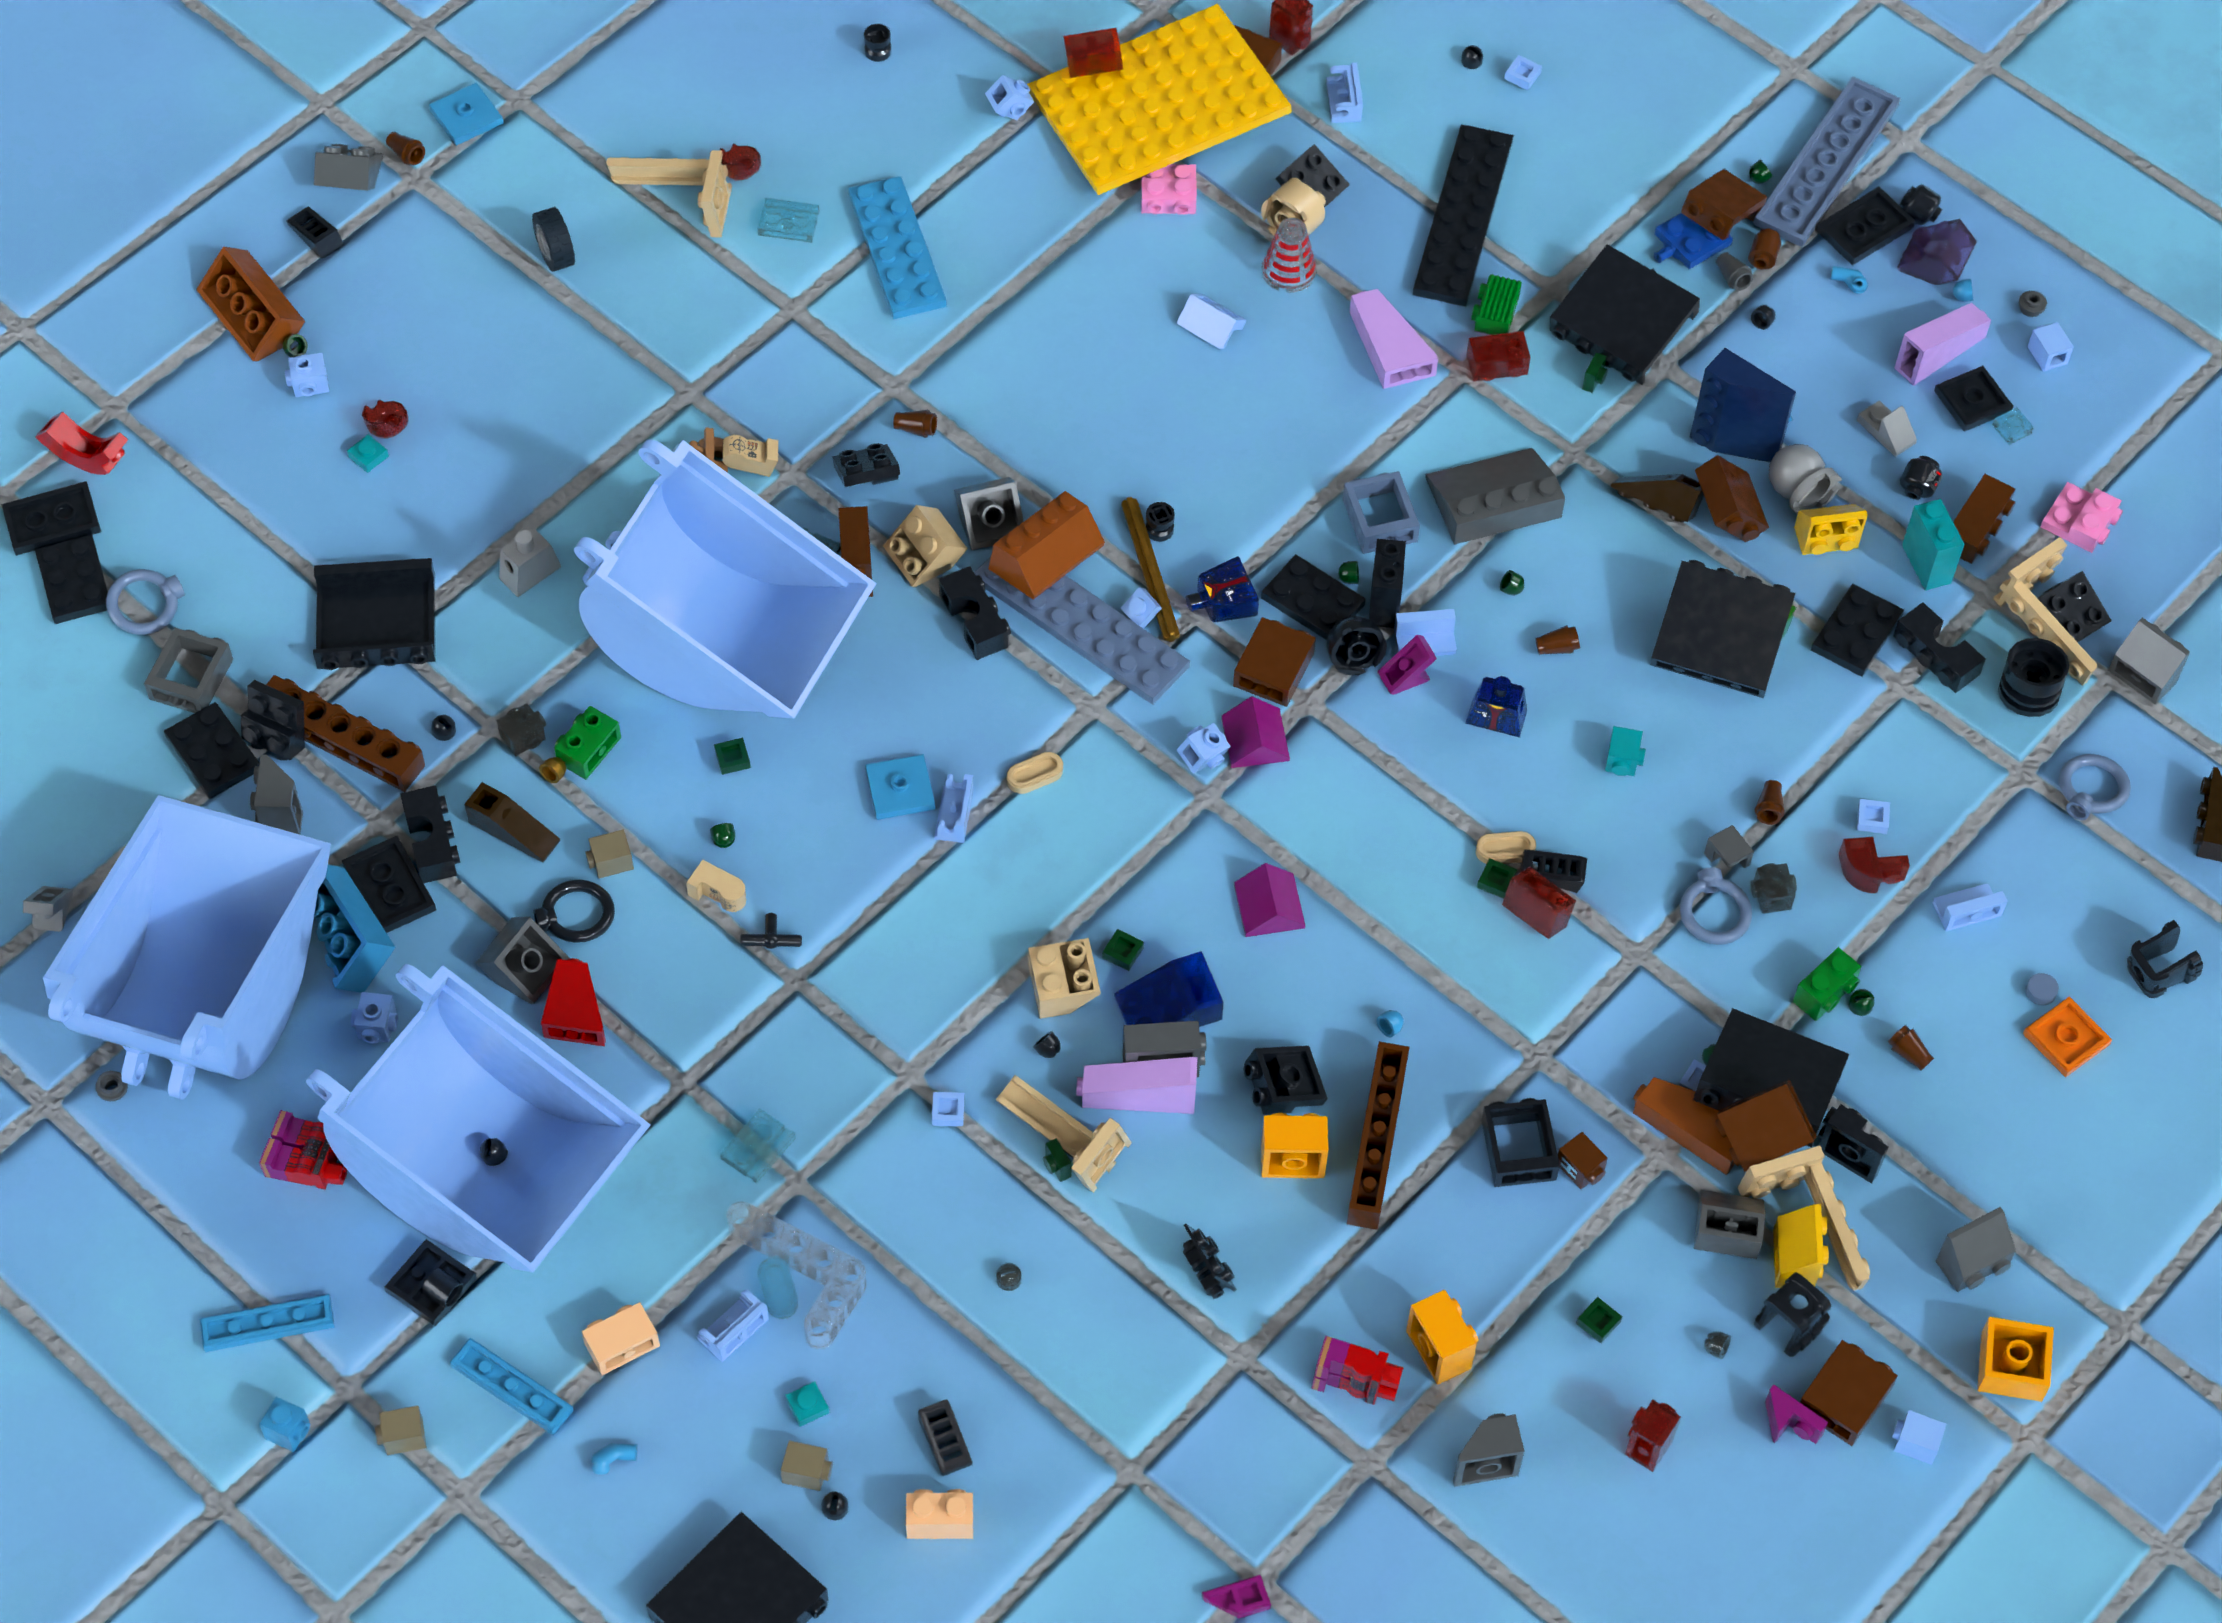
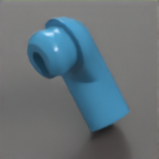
M1833 266L1831 280L1845 282L1850 290L1856 294H1861L1867 290V280L1859 270Z
M610 1443L594 1453L591 1458L593 1472L595 1474H607L610 1470V1463L615 1460L636 1461L637 1444Z

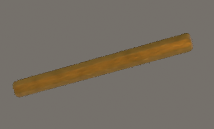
M1127 497L1126 500L1122 501L1121 506L1148 592L1162 607L1156 614L1163 639L1174 642L1175 639L1180 637V633L1137 499Z

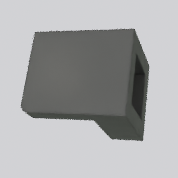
M1733 825L1709 837L1704 852L1710 862L1721 858L1728 867L1740 863L1743 868L1750 866L1754 853Z

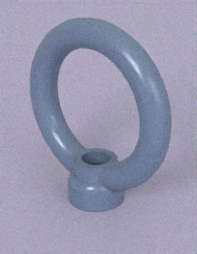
M138 569L126 572L112 583L106 597V608L111 620L122 630L131 634L147 635L162 630L172 621L177 610L178 599L185 596V593L176 575L166 578L152 570ZM148 581L159 586L166 600V606L163 613L157 619L148 623H136L125 618L118 607L119 595L127 585L133 582Z
M2085 754L2076 756L2062 767L2059 774L2060 789L2069 801L2066 810L2070 816L2077 820H2086L2090 813L2115 811L2127 801L2130 795V780L2124 769L2113 760L2101 755ZM2084 766L2100 767L2115 777L2118 783V792L2110 800L2102 802L2093 801L2089 794L2084 792L2077 793L2071 784V776L2075 770Z
M1711 867L1700 870L1697 873L1698 881L1687 888L1680 902V915L1685 927L1693 936L1709 944L1722 945L1738 940L1746 933L1752 920V907L1747 895L1733 882L1722 879L1721 869ZM1721 890L1735 899L1740 909V918L1736 926L1729 931L1711 932L1697 923L1692 913V904L1696 896L1701 892L1716 893Z

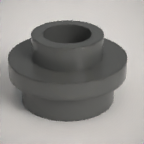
M2026 291L2021 294L2018 304L2024 315L2036 317L2046 309L2047 300L2043 294L2037 291Z
M116 1071L104 1072L96 1082V1092L105 1101L119 1100L128 1090V1084L122 1082L121 1073ZM117 1085L115 1089L107 1090L109 1086Z

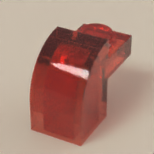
M1873 837L1843 839L1839 851V859L1844 877L1853 887L1867 893H1877L1881 882L1895 884L1905 881L1910 867L1908 855L1878 857Z

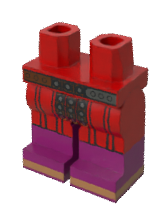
M280 1110L270 1134L272 1138L268 1139L259 1161L265 1177L309 1186L316 1185V1188L326 1190L328 1183L343 1185L347 1176V1169L343 1164L336 1163L338 1158L326 1140L323 1129L324 1123L296 1118L291 1112Z
M1325 1336L1311 1389L1324 1392L1326 1385L1347 1390L1355 1398L1366 1397L1365 1402L1375 1405L1377 1397L1394 1402L1404 1367L1387 1363L1389 1353L1379 1351L1377 1356L1370 1349Z

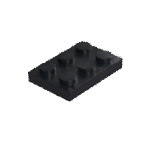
M1877 187L1818 223L1816 231L1853 266L1913 229L1916 221L1886 192Z
M87 481L1 504L16 556L49 545L101 533Z
M92 534L35 549L55 624L107 611L106 597L108 590Z
M1296 554L1261 592V599L1326 640L1333 625L1348 616H1356L1365 606L1366 598Z
M1852 584L1813 642L1811 651L1863 677L1894 630L1898 620L1901 619L1904 609Z
M216 702L164 730L165 737L209 799L252 776L255 766L260 764Z
M394 836L342 860L343 867L386 933L436 911L434 901L398 836Z

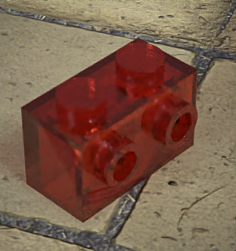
M1274 0L1271 3L1269 38L1282 43V49L1292 56L1300 49H1305L1311 41L1313 5L1309 0Z
M1117 27L1063 36L1070 78L1123 70Z
M1524 331L1468 339L1466 356L1473 382L1528 375L1531 356Z
M1528 867L1511 878L1502 905L1537 932L1550 939L1567 927L1576 900L1533 868Z
M1653 1399L1647 1409L1641 1406L1632 1420L1633 1426L1627 1435L1630 1439L1625 1455L1653 1472L1672 1444L1681 1416L1670 1405L1658 1403Z

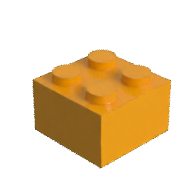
M1285 1113L1264 1115L1261 1140L1262 1178H1325L1328 1156V1116H1319L1315 1113H1307L1302 1116H1288Z
M1445 1289L1411 1305L1406 1329L1408 1336L1437 1385L1472 1368L1478 1342L1474 1328L1470 1324L1466 1325L1461 1317L1462 1310L1458 1301L1455 1298H1450Z
M1988 1317L1981 1332L1977 1391L2042 1402L2051 1383L2054 1327Z

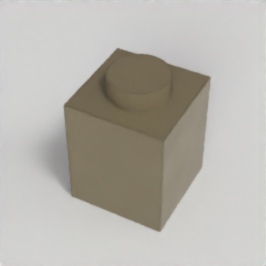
M624 829L588 838L590 850L585 851L590 869L596 868L599 879L634 869Z
M419 1406L379 1413L380 1425L375 1426L377 1444L384 1445L387 1455L427 1448L423 1418Z
M789 1441L781 1467L782 1483L821 1491L823 1480L829 1481L833 1462L828 1459L827 1448Z

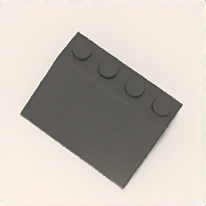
M1533 448L1429 473L1425 476L1454 545L1562 518L1565 502L1563 491L1555 474Z

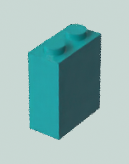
M1941 499L1915 505L1902 547L1925 591L1951 584L1965 544Z

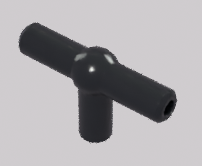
M768 913L765 915V934H741L740 945L765 946L769 949L777 946L800 947L802 945V936L777 934V915Z

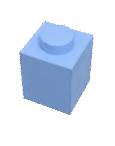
M2058 322L2050 325H2041L2034 329L2028 344V349L2043 372L2068 364L2074 348Z
M1908 1410L1904 1421L1898 1419L1892 1438L1897 1439L1894 1451L1932 1465L1938 1453L1946 1423Z

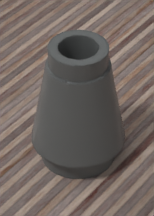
M1724 252L1717 257L1716 264L1730 288L1740 291L1746 289L1751 284L1753 275L1750 267L1728 252Z

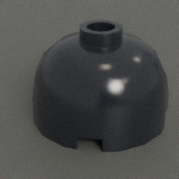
M1348 616L1333 625L1327 637L1326 647L1332 664L1335 665L1340 673L1361 675L1366 673L1364 668H1368L1372 664L1375 668L1380 664L1385 656L1387 643L1382 631L1372 620L1361 616Z

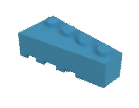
M328 865L326 877L319 887L314 913V918H316L318 923L316 933L319 941L325 943L328 953L324 957L327 966L333 967L335 977L332 979L334 987L336 989L362 993L366 991L396 947L346 869Z

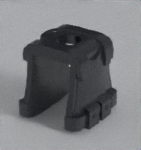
M2175 920L2166 923L2159 934L2143 943L2140 940L2135 942L2130 951L2131 956L2127 958V968L2130 975L2142 992L2149 998H2157L2163 995L2167 988L2183 981L2189 984L2195 981L2202 973L2204 963L2197 950L2158 973H2155L2147 962L2174 950L2180 935V927Z
M1794 1272L1775 1294L1772 1293L1764 1301L1765 1306L1761 1309V1313L1756 1316L1754 1325L1757 1329L1761 1330L1777 1314L1782 1316L1795 1328L1784 1350V1353L1793 1357L1799 1350L1803 1351L1810 1345L1811 1341H1814L1827 1325L1830 1319L1827 1312L1831 1308V1303L1806 1278ZM1797 1294L1804 1296L1807 1300L1808 1305L1804 1309H1796L1790 1304V1301Z

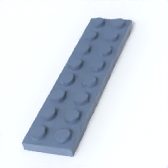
M1852 76L1756 215L1753 225L1762 229H1773L1779 233L1781 238L1803 247L1899 106L1901 98Z
M991 556L974 572L976 576H981L987 591L1152 705L1190 667V660L1066 575L1033 600L988 569Z

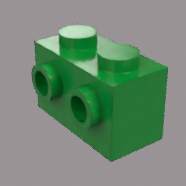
M589 706L583 714L577 715L569 731L557 739L554 747L556 757L561 758L565 762L566 769L587 780L621 739L619 722Z
M1838 947L1798 984L1793 1003L1813 1020L1817 1021L1825 1012H1831L1845 993L1850 994L1860 982L1858 976L1862 966Z

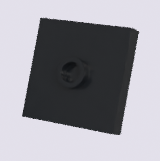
M1984 366L1939 383L1934 389V392L1964 432L2012 412L2013 409L2012 403Z

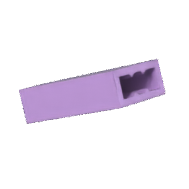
M1378 289L1362 291L1351 295L1350 315L1383 389L1436 376L1438 365L1436 353Z
M1969 303L1904 334L1895 369L1915 386L1984 339L1987 335L1991 319L1988 318L1984 311L1978 309L1973 303Z
M1197 1057L1084 1066L1083 1077H1077L1076 1096H1082V1108L1194 1114Z

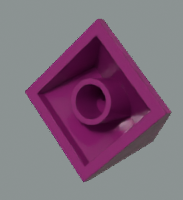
M1251 696L1221 716L1224 735L1231 746L1228 749L1231 768L1290 761L1280 708Z
M1264 863L1234 882L1245 937L1305 928L1293 873Z

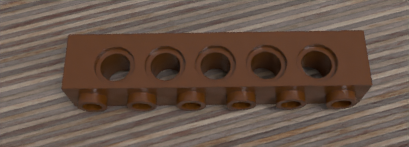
M273 675L266 684L304 701V736L306 742L403 792H406L425 767L422 750L415 743L410 741L406 743L400 740L387 729L381 730L373 726L366 718L362 716L356 717L348 713L339 704H330L323 700L316 692H307L299 688L290 679L286 678L284 680Z
M1380 1041L1378 1043L1347 1225L1378 1230L1410 1048L1408 1046Z

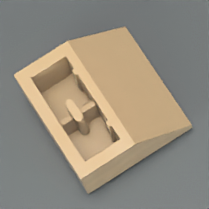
M916 505L883 545L912 587H917L950 570L968 549L938 508Z
M1089 938L1028 948V966L1040 1019L1070 1014L1101 994Z

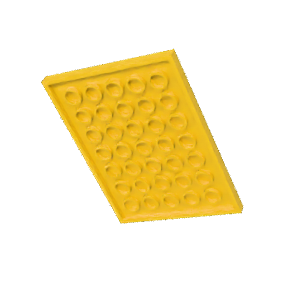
M1215 4L1027 84L1031 97L1097 195L1292 113L1291 104L1219 4Z

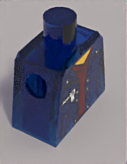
M1239 556L1201 573L1198 576V592L1186 596V603L1190 612L1205 608L1210 620L1213 622L1258 615L1259 598Z
M1499 676L1496 679L1484 677L1472 699L1465 724L1520 738L1527 715L1525 688L1511 683L1505 676Z

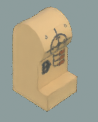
M739 435L728 436L723 440L722 462L725 466L732 469L770 477L778 462L779 440L767 438L766 442H760L751 439L747 440Z
M703 859L687 881L688 896L698 901L702 895H705L719 902L722 908L729 912H737L746 904V891L743 881Z

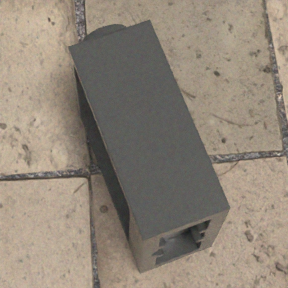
M174 627L144 682L149 700L192 713H196L209 706L233 661L229 644L220 638H208L199 635L193 630H182ZM182 648L213 657L197 688L166 679Z
M1198 1021L1123 1025V1063L1197 1057V1077H1199L1200 1066L1205 1065L1206 1034L1205 1032H1199Z

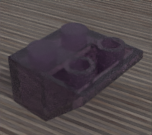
M1960 218L1943 221L1927 227L1922 226L1912 234V238L1902 254L1897 269L1902 273L1934 285L1957 281L1977 241Z

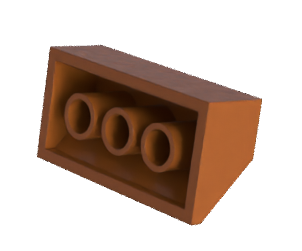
M223 246L196 289L249 357L256 362L283 348L284 340L290 335L298 334L305 323V320L248 250Z
M1064 491L994 543L988 569L1034 600L1103 547L1105 541L1088 506Z

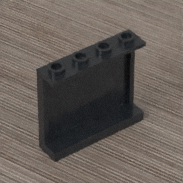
M1607 244L1550 316V331L1556 338L1567 340L1575 345L1576 349L1583 354L1589 353L1594 356L1597 352L1605 355V367H1612L1621 372L1625 379L1631 382L1636 381L1643 385L1645 383V373L1688 318L1693 320L1699 313L1700 298Z
M432 558L314 566V577L317 584L316 649H313V655L317 669L334 670L345 667L364 668L375 665L394 666L406 663L424 664L426 662H436L435 571Z
M1697 560L1682 561L1650 665L1764 698L1795 593L1790 592V588L1784 585L1774 584L1769 586L1762 584V581L1756 577L1746 576L1741 578L1734 576V573L1728 569L1717 568V570L1707 568L1704 563Z
M1732 1008L1700 1078L1693 1101L1719 1111L1722 1108L1790 1079L1817 1135L1849 1054ZM1812 1142V1143H1810V1144H1808V1145H1806V1146H1809V1147L1812 1148V1145H1813L1814 1142Z
M740 1512L646 1604L648 1617L655 1623H807L812 1617L816 1619L825 1611L829 1600L827 1588L743 1512Z

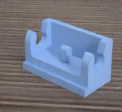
M1357 63L1331 67V74L1341 73L1340 76L1326 77L1332 123L1361 122L1363 101Z
M952 774L946 777V786L943 787L935 830V840L965 842L973 797V775L965 774L962 783L953 781Z
M747 1289L740 1293L739 1300L707 1329L702 1328L698 1332L697 1339L721 1362L728 1358L769 1320L767 1306Z

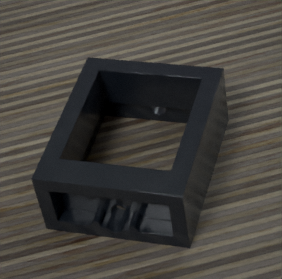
M1377 539L1369 619L1378 627L1394 628L1396 613H1399L1406 541Z
M1527 1098L1520 1102L1507 1104L1499 1101L1484 1106L1481 1122L1494 1187L1556 1181L1560 1165L1546 1099L1536 1100L1534 1098ZM1536 1121L1544 1157L1501 1162L1494 1126Z

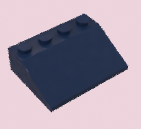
M1724 348L1705 368L1690 438L1698 445L1704 446L1712 452L1771 462L1775 453L1782 449L1796 391L1727 348Z

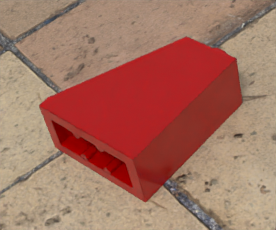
M575 958L567 960L557 959L541 1020L544 1038L605 1047L606 1039L588 963Z

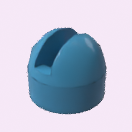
M1971 279L1960 280L1954 285L1953 294L1959 301H1973Z
M1394 1010L1386 1011L1377 1017L1378 1028L1387 1037H1393L1399 1033L1404 1024L1403 1016Z

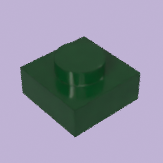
M1595 353L1585 372L1583 390L1593 393L1597 384H1603L1608 369L1604 368L1605 355Z
M743 737L714 744L715 754L722 775L751 768Z
M1489 858L1478 880L1477 888L1505 899L1516 877L1517 869Z
M1117 929L1103 950L1102 958L1129 971L1142 952L1144 942Z
M1057 1138L1045 1143L1043 1161L1050 1174L1055 1173L1060 1182L1070 1178L1072 1163Z
M1597 1297L1577 1318L1576 1324L1598 1342L1602 1343L1620 1324L1623 1316Z

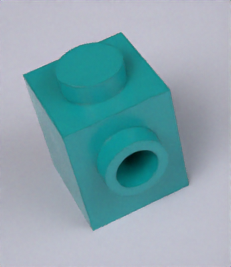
M1613 726L1605 771L1613 772L1619 776H1635L1637 765L1643 766L1646 749L1640 748L1643 731Z

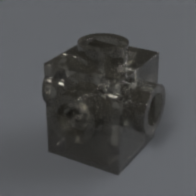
M527 703L519 708L511 709L505 716L496 720L501 739L515 757L528 749L536 748L542 741L546 740L543 728L546 726V722L539 711L534 712Z
M1769 863L1757 868L1754 880L1750 882V888L1753 898L1758 899L1762 914L1791 910L1796 896L1797 883L1794 874L1789 873L1787 863L1779 865Z

